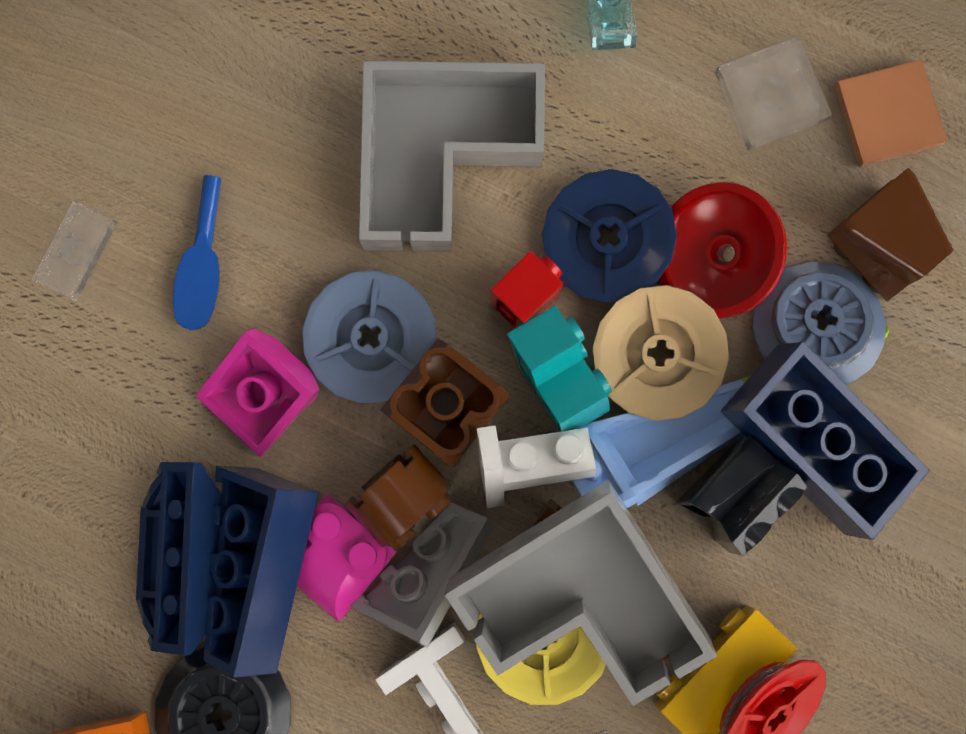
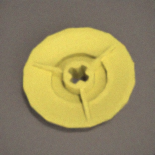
M481 613L478 616V620L483 617ZM581 626L498 676L476 644V649L486 674L505 694L530 705H559L583 695L602 676L606 666Z

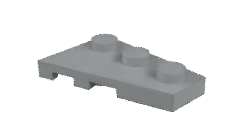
M451 503L415 539L413 550L396 567L391 564L380 575L382 581L366 597L361 595L350 606L365 616L427 648L451 606L444 595L449 578L475 562L494 524L484 516Z

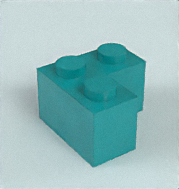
M555 305L507 333L518 368L559 432L580 429L610 411L608 394L612 392V389L603 373L599 369L592 372L585 362L584 358L588 356V353L581 342L585 340V337L578 323L571 315L564 318Z

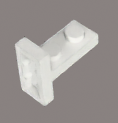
M495 425L477 428L479 463L487 508L505 506L504 491L596 477L597 469L588 428L498 441Z
M455 622L434 635L427 648L419 645L378 673L375 680L385 695L415 675H418L421 681L415 685L426 704L430 708L437 704L445 716L446 720L441 725L446 734H484L437 662V660L464 643V636Z

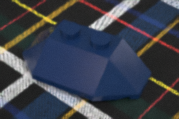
M161 462L157 469L158 476L150 485L141 506L136 601L143 625L150 635L148 643L151 651L191 655L205 636L208 598L215 596L216 583L212 572H209L210 554H218L219 525H212L213 505L221 506V493L201 463Z

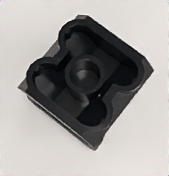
M745 435L728 449L676 503L710 520L714 540L729 553L744 556L746 552L751 550L765 537L775 521L796 504L808 486L796 472L777 461L753 437Z

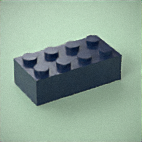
M804 342L777 345L720 411L744 436L750 435L777 461L796 472L808 486L803 494L847 536L874 540L930 471Z

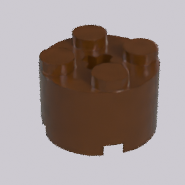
M415 444L407 447L408 453L411 455L408 459L405 460L398 454L361 487L364 492L359 495L360 502L352 496L345 504L346 508L381 547L389 544L394 551L401 548L416 533L413 529L415 523L424 515L431 520L451 502L447 493L451 484Z

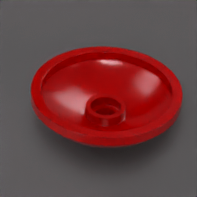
M717 182L702 185L687 192L671 206L677 239L672 261L659 279L661 286L668 285L694 293L714 309L718 318H729L743 314L759 305L772 292L785 266L787 239L781 218L767 199L746 186L729 182ZM728 247H733L735 251L733 259L725 262L723 258L724 251Z

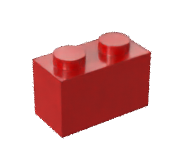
M530 251L491 289L489 304L516 329L543 313L558 299L564 285L559 279L562 272L546 255L538 258Z

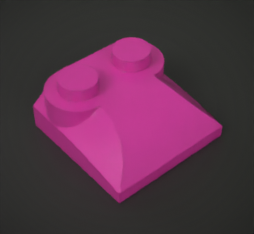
M253 328L245 331L196 394V397L259 457H262L299 414L313 404L320 389L315 375L280 341Z
M326 494L314 510L297 588L336 621L340 622L351 609L350 605L365 592L397 553V550L394 551L389 544L381 547L345 506L330 494Z

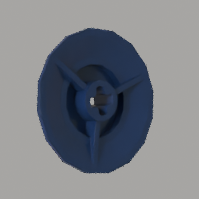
M608 169L584 174L561 190L548 208L542 238L545 255L561 270L562 275L559 279L566 287L580 297L608 303L618 301L640 288L652 287L657 283L672 261L677 233L673 210L657 187L637 174ZM604 228L609 232L614 231L616 228L620 230L617 234L619 244L615 247L610 243L605 244L603 247L599 245L602 241L600 231Z

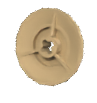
M668 285L640 288L618 300L600 321L593 345L595 370L599 369L603 373L612 389L608 397L628 413L654 421L682 418L704 406L722 385L729 362L727 333L714 309L694 293ZM657 340H664L665 348L671 349L673 352L672 358H665L662 366L655 365V358L647 355L648 348L656 347Z

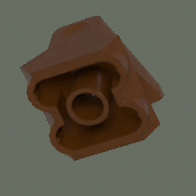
M907 168L894 180H890L827 235L833 241L837 254L843 259L851 261L863 275V281L873 292L879 293L886 301H889L908 285L923 278L954 251L917 176L910 168Z
M437 338L380 411L453 468L477 438V428L485 427L510 394L449 344Z

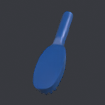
M204 175L194 246L188 248L183 253L174 281V317L179 325L188 330L201 329L210 321L219 291V263L216 253L212 250L221 178L213 175Z

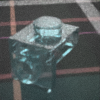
M587 0L586 15L592 51L636 48L637 30L632 0Z

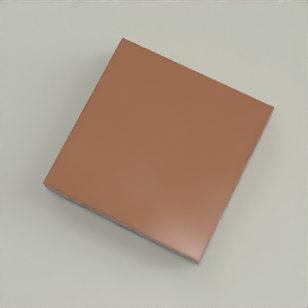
M922 59L840 80L834 85L859 168L939 147L947 142Z

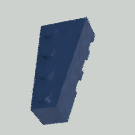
M216 465L215 482L222 483L221 506L213 505L212 525H219L218 554H210L209 572H212L216 589L215 596L208 598L204 661L232 677L277 673L319 492L258 468Z

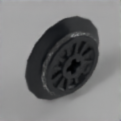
M205 647L194 651L191 655H185L165 676L155 700V729L157 734H288L291 726V696L279 670L274 674L232 677L204 661ZM218 703H221L223 710H231L232 716L225 721V726H222L220 719H212L211 712L218 707Z

